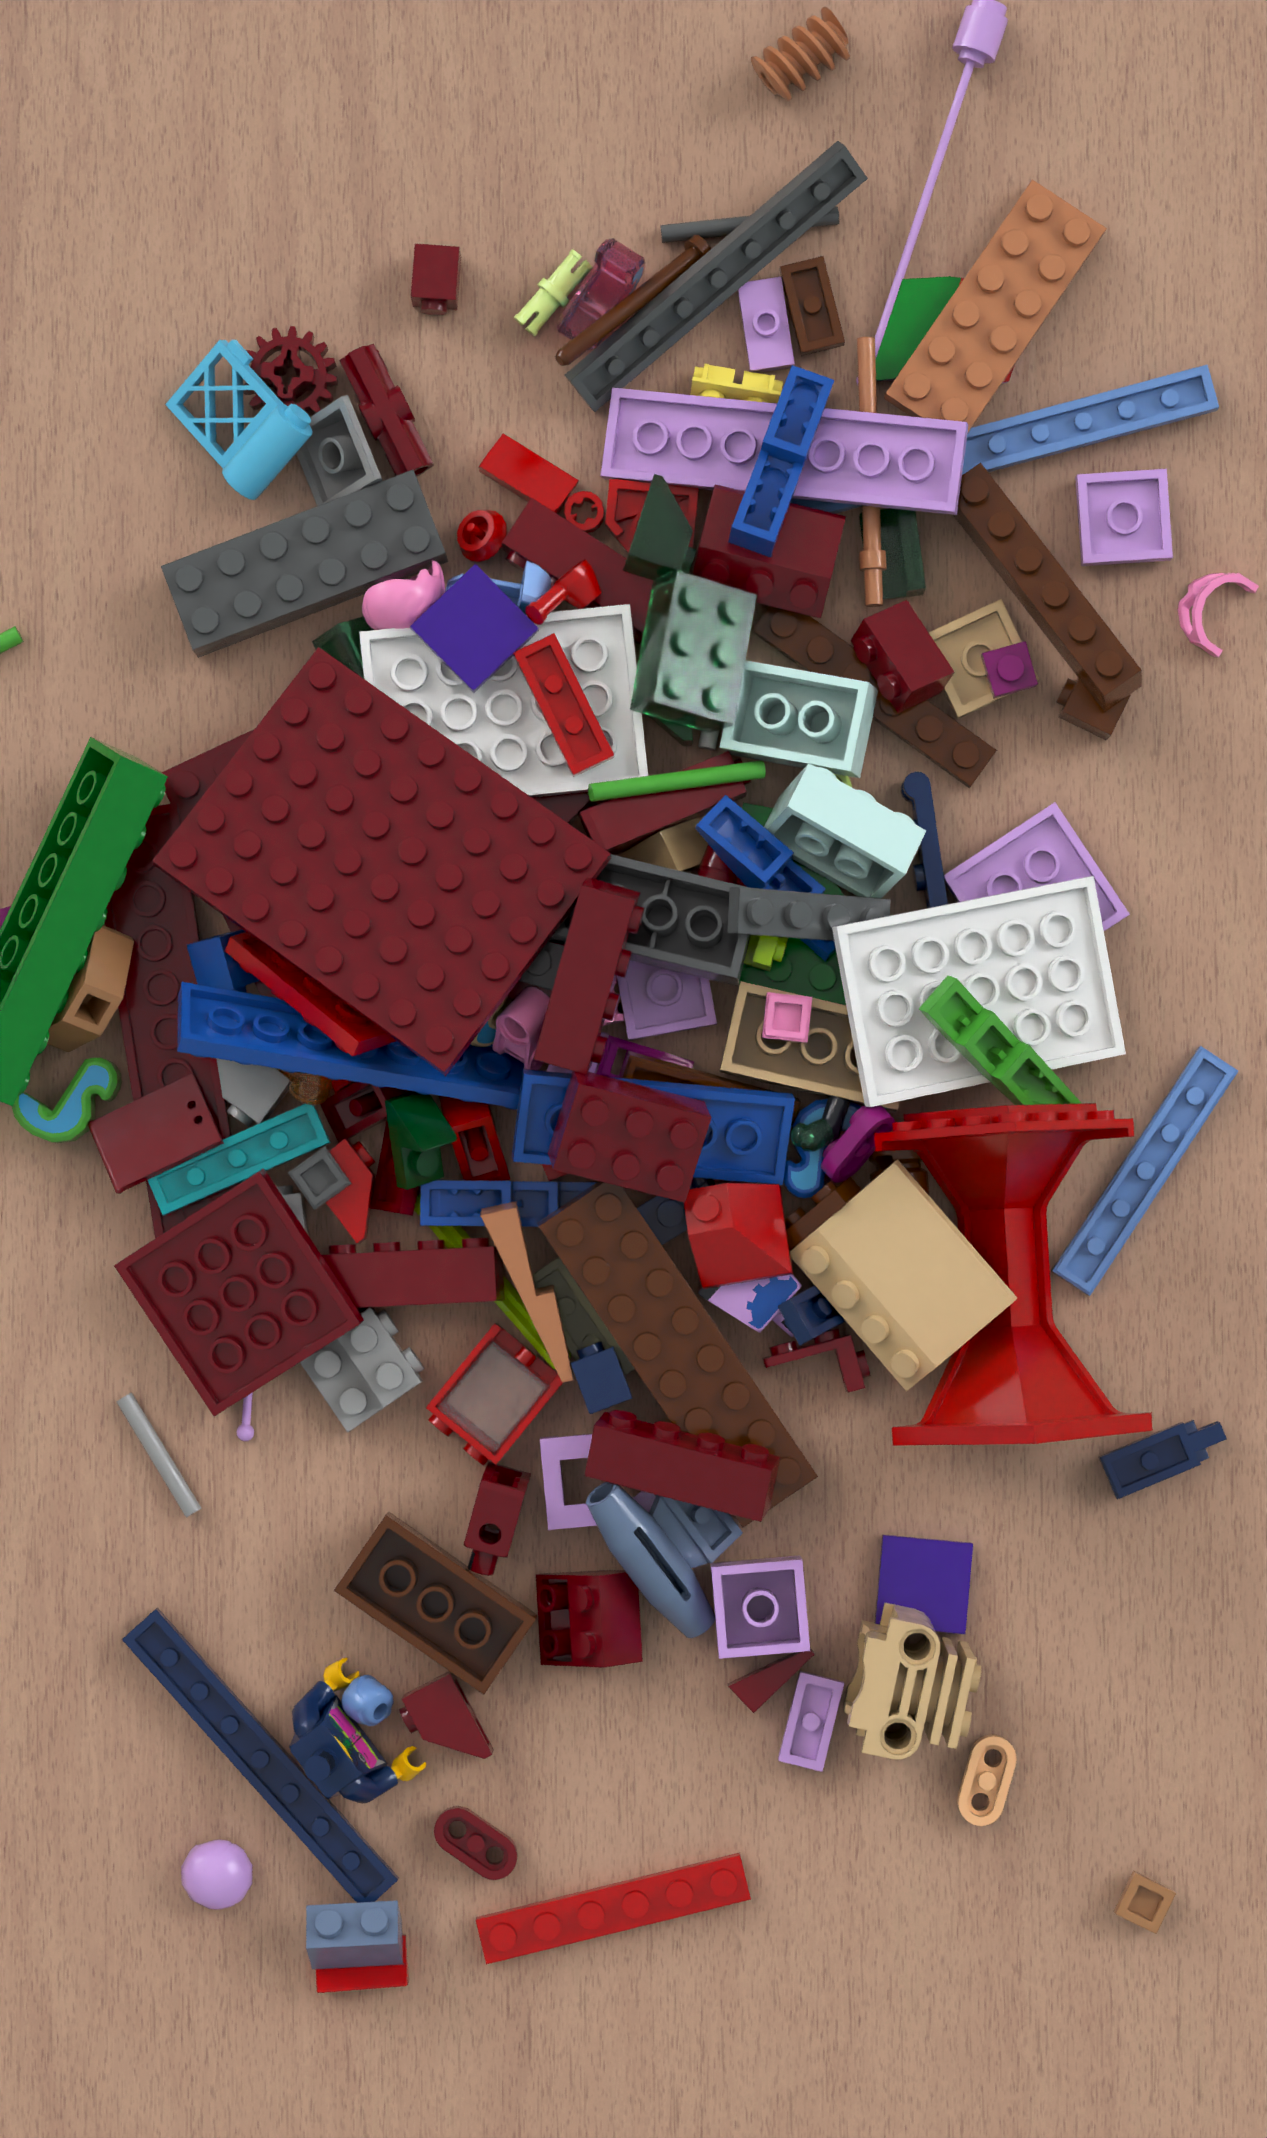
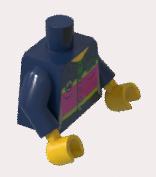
M346 1657L327 1666L323 1675L324 1682L318 1681L294 1706L292 1721L295 1734L289 1748L303 1767L306 1776L315 1783L326 1798L331 1799L342 1795L345 1799L363 1804L374 1800L398 1784V1779L401 1781L412 1780L426 1767L427 1763L424 1762L419 1767L412 1766L408 1762L407 1757L417 1748L410 1746L393 1760L392 1767L390 1768L359 1724L344 1712L341 1700L333 1691L347 1687L360 1675L359 1671L347 1677L342 1674L341 1666L348 1660Z

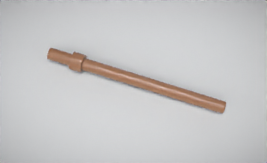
M860 337L857 338L859 412L877 413L875 338ZM862 505L863 551L859 552L860 571L864 572L865 606L880 607L883 606L882 571L887 570L886 551L881 550L880 507Z

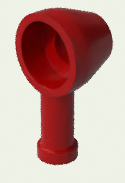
M583 559L552 584L551 588L544 595L526 607L525 611L528 618L535 624L540 625L547 619V615L563 601L577 609H583L602 593L592 566L586 559Z

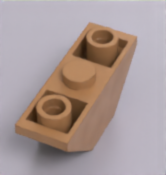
M104 925L99 931L94 933L87 948L88 957L81 971L75 973L68 988L69 996L64 1009L59 1014H56L49 1028L48 1045L71 1052L102 1035L123 1000L134 945L132 937Z

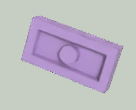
M799 1671L778 1761L823 1772L844 1687L843 1681Z

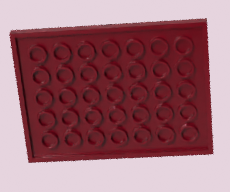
M318 647L152 862L158 869L447 1076L576 906L582 883L587 877L591 879L598 877L610 861L611 853Z

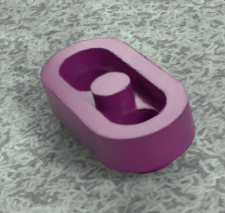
M882 1105L861 1107L850 1118V1127L841 1138L830 1143L824 1150V1159L821 1164L822 1170L834 1183L843 1182L853 1176L875 1151L874 1133L890 1132L895 1119Z

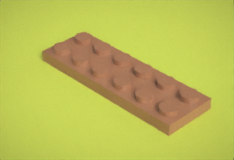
M1032 179L889 387L884 399L911 417L967 422L969 433L1094 250L1107 228Z

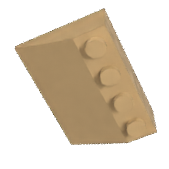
M898 1159L790 1251V1257L906 1391L937 1368L1017 1299L1015 1294Z

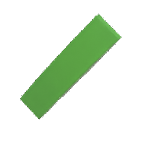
M947 975L919 1008L941 1034L1014 1105L1081 1103L1032 1047L1019 1041L993 1011L983 1008L957 978Z

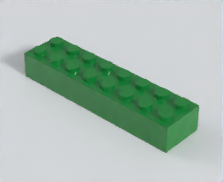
M90 737L0 928V1102L12 1107L17 1096L23 1094L28 1086L31 1066L36 1056L41 1054L47 1046L49 1028L56 1014H59L67 1003L69 996L68 988L75 973H78L84 967L88 957V945L94 933L99 931L105 923L107 917L106 907L112 894L122 886L127 873L126 865L133 850L137 849L143 842L146 834L145 824L153 808H156L161 803L165 794V782L168 776L139 758L93 737Z

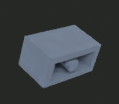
M398 1900L306 1905V1949L311 1968L329 1969L402 1965V1918Z

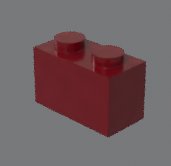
M907 600L864 618L850 640L854 646L857 658L866 664L876 679L881 694L891 702L897 713L940 694L955 673Z

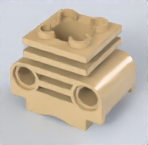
M884 1602L880 1625L869 1621H861L857 1639L859 1652L858 1666L847 1686L843 1704L844 1713L848 1714V1726L857 1728L856 1735L864 1737L861 1752L889 1759H905L910 1757L917 1751L920 1745L923 1729L930 1744L939 1745L942 1733L947 1747L957 1749L959 1737H967L970 1728L972 1712L965 1711L969 1691L976 1693L980 1682L981 1666L977 1665V1657L974 1656L968 1642L959 1640L956 1651L950 1638L941 1637L939 1641L930 1619L924 1612ZM911 1634H923L922 1639L915 1644L904 1643ZM893 1723L904 1724L898 1731H886V1728Z

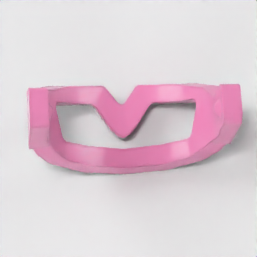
M1212 573L1195 579L1188 585L1187 595L1179 601L1178 615L1180 627L1188 637L1189 642L1200 647L1213 657H1219L1222 650L1211 643L1205 635L1202 626V610L1205 600L1215 588L1227 582L1236 583L1245 591L1256 593L1259 586L1240 573ZM1193 606V608H1192V625H1191L1190 616H1189V609Z

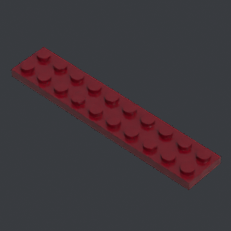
M178 803L160 805L153 808L145 824L146 834L144 840L137 849L133 850L126 865L127 873L122 886L113 892L106 907L107 917L105 926L126 934L134 940L124 996L118 1006L133 1101L193 1073L223 1140L232 1136L227 1112V1102L222 1097L217 1059L196 1057L191 1054L177 1052L178 994L181 983L197 984L187 944L200 941L193 893L158 869L152 862L181 824ZM146 1180L155 1238L238 1184L163 1216L148 1180Z

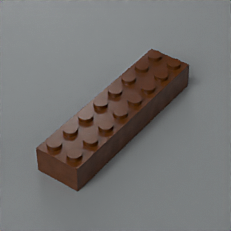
M598 1181L537 1222L538 1227L671 1423L678 1425L683 1432L694 1435L713 1433L723 1437L726 1443L741 1447L745 1444H755L767 1448L769 1454L780 1456L770 1509L818 1477L623 1187ZM734 1515L742 1528L754 1521Z

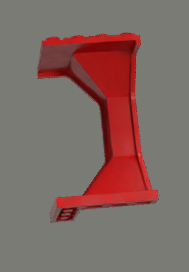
M1096 1103L1003 1105L903 1114L904 1122L892 1123L893 1132L874 1133L875 1151L911 1150L919 1155L953 1205L957 1214L958 1230L1017 1297L1010 1306L951 1355L922 1420L915 1425L892 1427L893 1446L1039 1444L1153 1431L1152 1412L1123 1413L1112 1406L1055 1326L1052 1313L1046 1215L1049 1201L1086 1143L1098 1139L1134 1137L1133 1118L1115 1119L1114 1110L1097 1111Z

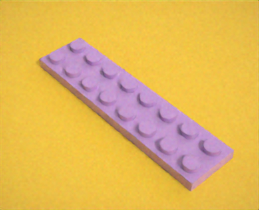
M612 388L601 477L606 480L620 479L713 490L716 484L745 491L777 403ZM825 408L792 498L957 515L968 424L962 421Z

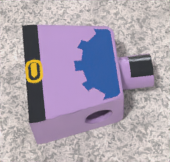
M793 1274L707 1289L701 1288L698 1292L704 1299L759 1333L772 1320L790 1337L794 1336L788 1330L784 1317L778 1308V1305L792 1298L802 1286Z

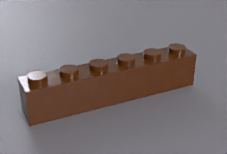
M981 462L963 474L957 515L953 516L1104 712L1142 686L1141 668Z

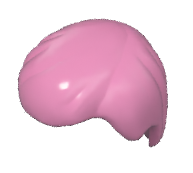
M432 560V566L428 570H420L418 575L410 579H391L370 587L363 597L362 614L366 623L374 630L410 628L446 592L444 575L440 564Z

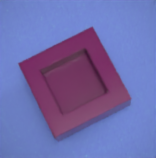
M1026 641L981 654L993 699L1038 685Z

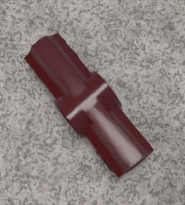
M374 343L359 347L340 359V364L360 402L358 405L360 412L374 440H379L395 476L414 469L417 477L434 466L413 424L415 418L400 387L398 385L394 386L388 374V369Z

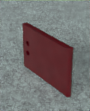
M193 1073L88 1123L94 1142L117 1194H121L129 1188L224 1144Z

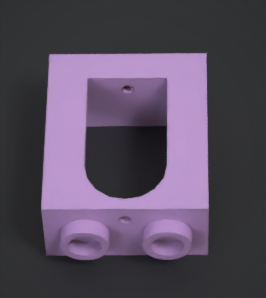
M592 1434L540 1438L548 1530L597 1526L586 1503L565 1505L561 1460L588 1458ZM641 1491L632 1498L649 1512L656 1496Z

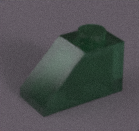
M654 474L623 571L675 587L680 572L689 574L696 549L689 547L693 530L663 476Z

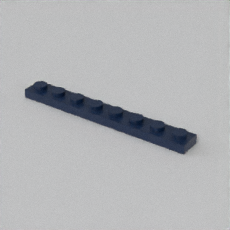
M158 1607L122 1639L357 1903L375 1902L398 1881L399 1877L336 1806L321 1793L315 1783L306 1776L302 1768Z

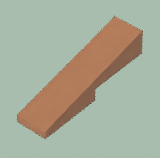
M517 1201L482 1208L481 1218L562 1383L573 1381V1369L570 1364L571 1360L554 1285L536 1289Z

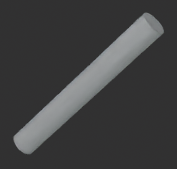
M130 1393L118 1400V1406L186 1518L200 1510V1504L134 1395Z

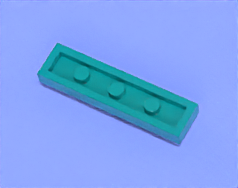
M310 1101L223 1139L224 1144L148 1179V1183L162 1215L165 1216L243 1182L263 1168L268 1171L331 1142L313 1101Z

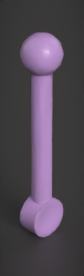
M253 1392L243 1398L242 1424L237 1428V1436L241 1441H249L254 1436V1429L250 1425Z

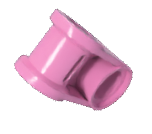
M535 987L524 988L496 1019L493 1051L500 1055L503 1053L509 1054L524 1063V1069L538 1070L544 1063L533 1059L550 1000L544 992Z

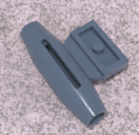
M609 1482L602 1483L588 1495L586 1505L610 1552L647 1601L687 1638H694L706 1632L714 1623L715 1614L692 1568L713 1563L743 1534L741 1529L728 1513L655 1495L656 1497L651 1509L647 1512L619 1485Z

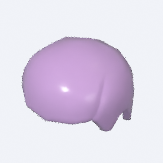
M213 1840L196 1845L190 1850L181 1866L182 1886L192 1901L208 1909L229 1908L240 1902L251 1887L252 1864L244 1850L230 1841Z

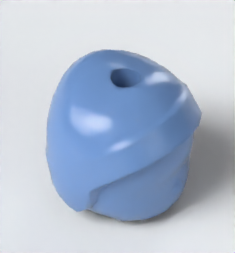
M371 1675L355 1678L348 1685L341 1699L344 1712L357 1723L367 1726H375L387 1718L391 1713L394 1702L391 1691Z

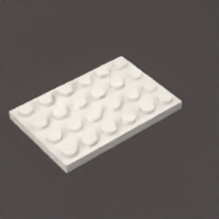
M630 604L551 612L542 624H535L539 631L522 647L524 648L555 633L614 753L613 759L575 777L572 776L514 656L473 693L410 628L359 632L363 673L366 681L530 797L588 792V785L591 783L648 776Z
M1094 876L832 927L865 1107H874L990 1082L919 1010L921 1005L947 975L957 978L983 1008L993 1011L1019 1041L1032 1047L1051 1070L1126 1054Z

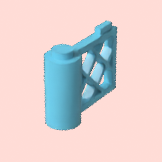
M219 340L165 405L223 468L222 474L228 484L242 496L256 500L312 436L313 431L309 425L311 418L299 406L283 404L249 366L253 358L237 340H231L229 343L226 340ZM222 357L232 366V386H215V365ZM243 379H244L249 385H243ZM204 380V386H199L200 383ZM233 390V418H216L215 391ZM243 390H254L266 403L254 418H244ZM194 391H205V418H195L183 405ZM216 423H233L234 442L226 452L216 442ZM244 423H249L248 426L244 429Z

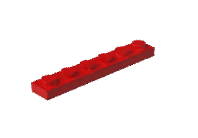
M736 1853L476 1917V1924L485 1962L490 1964L751 1900L741 1855Z

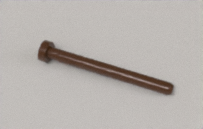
M699 235L692 236L685 242V251L560 348L555 356L556 361L561 366L570 365L654 299L710 251L711 247Z

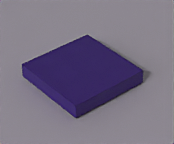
M476 564L410 626V629L473 693L490 679L513 656L514 652L520 650L539 631V628Z
M882 1534L874 1623L880 1625L885 1602L924 1612L930 1619L936 1632L965 1634L973 1543Z

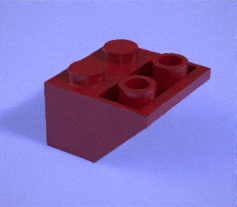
M625 1570L536 1574L541 1665L605 1668L643 1662L639 1589Z

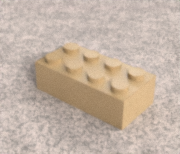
M740 981L719 1072L829 1097L831 1095L856 1104L865 1105L846 1005L812 998L807 1043L762 1038L766 993L798 994ZM900 1101L883 1104L882 1106L887 1111L896 1112L898 1111Z

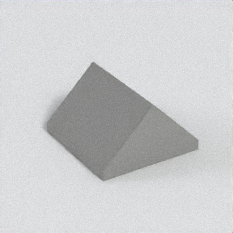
M348 395L341 396L310 417L311 423L309 425L313 431L312 436L296 454L317 506L382 482L381 475Z

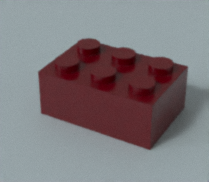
M572 1071L548 1155L553 1170L685 1203L712 1117L705 1101L588 1072L585 1075Z

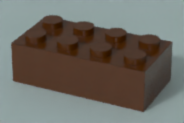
M390 1512L385 1515L334 1589L336 1593L483 1695L537 1618L536 1613L480 1574L470 1571L467 1565Z

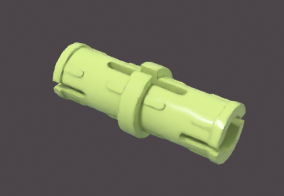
M571 249L569 255L548 280L543 278L537 284L540 289L521 311L514 316V319L522 326L534 312L536 313V317L525 328L533 336L538 334V331L559 306L564 308L568 304L569 299L567 297L593 269L592 265L585 260L571 273V269L582 257L573 249Z

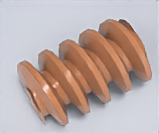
M822 7L821 9L822 19L815 15L807 18V29L802 26H795L792 29L793 40L787 36L778 38V50L772 46L765 47L762 52L764 61L757 56L751 57L752 66L758 77L774 95L779 94L789 102L792 99L789 90L790 84H794L801 91L806 90L803 75L807 73L813 79L819 81L821 79L818 69L820 63L833 71L836 69L832 57L833 54L837 53L846 61L850 59L847 48L849 43L847 34L837 17L827 7Z

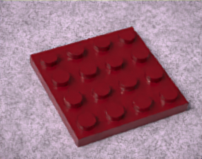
M264 1168L114 1265L214 1417L364 1321Z

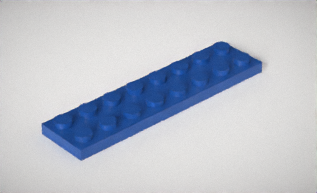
M186 982L181 983L178 994L177 1052L191 1054L196 1057H211L235 1061L243 1065L253 1064L277 1068L292 1073L301 1072L325 1076L333 1080L343 1079L367 1083L375 1087H391L415 1091L422 1095L433 1094L456 1098L465 1102H480L503 1106L512 1110L518 1109L524 1063L507 1053L500 1055L493 1051V1044L486 1047H475L470 1044L447 1076H445L398 1041L352 1057L349 1053L340 1050L332 1039L317 1027L307 1023L298 1011L279 998Z

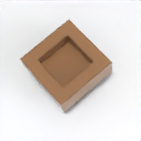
M1133 1870L1114 1909V1913L1157 1934L1176 1892Z

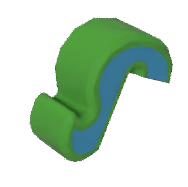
M103 1058L85 1059L54 1110L24 1092L17 1096L12 1107L14 1117L25 1130L39 1138L53 1143L76 1141L90 1130L88 1123L95 1120L96 1096L99 1095L102 1100L108 1102L116 1098L121 1089V1073L117 1066L109 1060Z

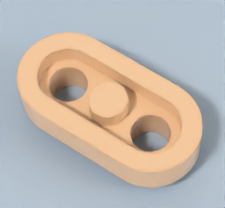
M990 1734L979 1738L973 1744L957 1796V1805L964 1819L973 1825L986 1826L992 1824L1000 1817L1004 1808L1017 1758L1013 1746L1002 1736ZM990 1749L998 1750L1001 1755L999 1762L995 1765H988L984 1761V1755ZM984 1793L987 1795L988 1803L984 1808L977 1809L972 1806L971 1800L975 1794Z

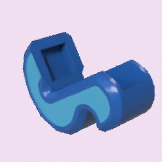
M828 1099L815 1100L800 1110L791 1131L792 1143L800 1157V1162L795 1164L791 1160L786 1161L783 1185L790 1194L797 1198H810L824 1187L825 1172L822 1170L821 1164L824 1159L823 1152L828 1144L822 1142L820 1138L818 1120L822 1119ZM849 1101L850 1105L841 1131H846L850 1127V1118L861 1106Z

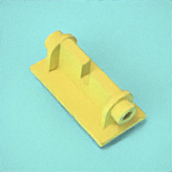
M706 363L704 368L695 366L690 395L778 403L783 381L775 380V375L744 371L742 384L733 383L735 369L713 366Z

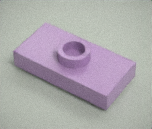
M782 277L746 282L737 291L750 372L760 373L791 368L795 363Z

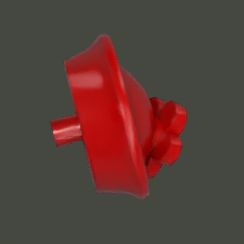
M476 510L468 514L459 524L457 530V541L463 556L474 562H482L493 557L503 547L502 542L507 535V524L503 516L496 511Z

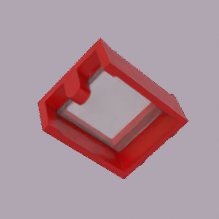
M494 1323L427 1405L426 1409L432 1413L428 1421L448 1437L453 1431L468 1442L463 1449L483 1466L488 1460L497 1465L563 1383L554 1369L499 1324Z

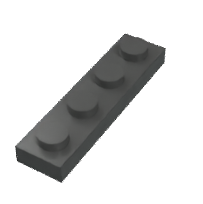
M730 887L727 933L834 941L832 931L834 926L890 916L891 899Z

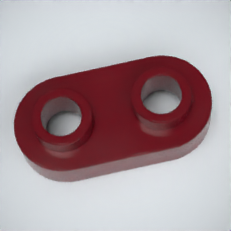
M453 1806L447 1808L439 1815L434 1827V1836L438 1845L444 1851L489 1880L505 1878L513 1871L518 1853L514 1841L509 1836L466 1807ZM454 1821H460L466 1826V1833L456 1837L450 1833L449 1825ZM491 1847H498L503 1851L504 1857L499 1862H491L487 1858V1850Z

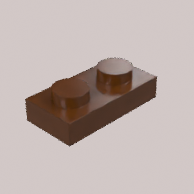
M824 256L780 266L779 271L801 356L844 346L845 339Z
M851 1177L838 1187L831 1180L811 1197L816 1204L811 1210L806 1213L800 1206L785 1219L789 1251L861 1191L860 1187Z

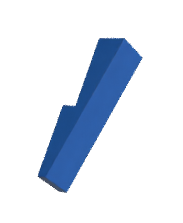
M793 365L791 366L763 439L761 451L732 524L728 543L771 557L832 390L833 379Z

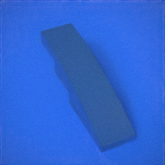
M727 795L696 825L695 829L746 887L824 894L826 888L792 860L794 852ZM801 939L825 962L836 951L834 941Z
M435 1180L421 1185L420 1226H485L481 1218L482 1208L517 1201L522 1227H538L537 1222L597 1182Z

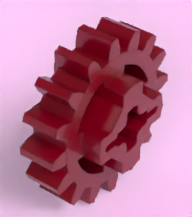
M290 326L288 335L281 337L277 328H273V340L267 342L258 336L256 341L260 348L259 351L256 353L246 350L253 358L250 362L252 363L250 367L268 387H273L276 390L277 397L284 405L295 404L306 413L311 410L313 414H316L321 410L318 404L321 400L332 403L333 396L326 389L327 387L337 386L338 379L337 376L327 372L337 366L334 358L323 359L328 352L325 342L315 347L313 346L315 337L312 332L308 331L301 339L298 338L296 328ZM281 350V354L272 362H265L273 353ZM300 351L311 356L316 362L318 369H314L313 366H305L301 361ZM292 361L298 377L291 379V384L288 385V391H286L280 376L287 374L290 362ZM243 390L244 395L255 394L249 403L254 411L265 406L266 403L254 390ZM307 390L313 391L308 398L297 403V399Z

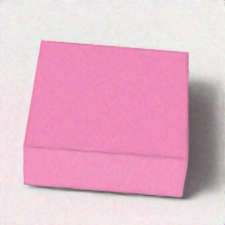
M767 992L762 1038L807 1043L812 997Z

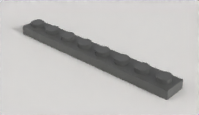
M839 141L834 143L565 374L568 381L594 412L611 399L612 388H624L868 179L846 146Z

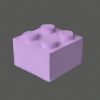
M800 1555L710 1563L719 1659L810 1651L803 1561Z

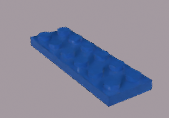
M522 1069L512 1150L513 1162L551 1165L548 1150L571 1073ZM611 1077L705 1101L712 1118L693 1177L783 1185L795 1101L792 1093Z

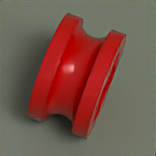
M576 492L565 503V519L588 534L593 533L603 523V503L592 492ZM584 501L593 504L591 511H597V516L595 519L587 518L584 524L578 523L576 521L577 514L571 515L573 507L581 508Z

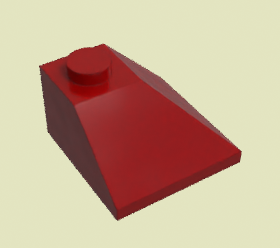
M724 1183L689 1189L684 1203L686 1224L703 1289L793 1274L781 1187L779 1184Z

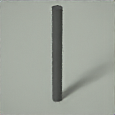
M835 206L812 227L838 225V206ZM749 216L660 225L662 243L687 241L694 235H699L703 239L724 237Z

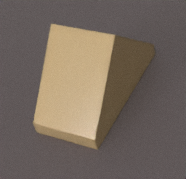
M698 817L659 831L619 856L687 873L697 869L708 845L695 829L701 818Z

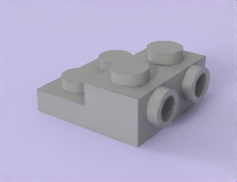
M373 1307L368 1308L361 1313L364 1319L361 1324L300 1362L347 1432H350L423 1382L418 1374L424 1370L423 1365L410 1347L404 1351L400 1348L393 1337L399 1330L385 1310L377 1314Z

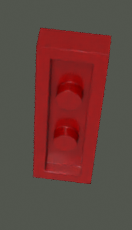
M555 633L514 652L513 656L572 776L575 777L613 759L614 753Z

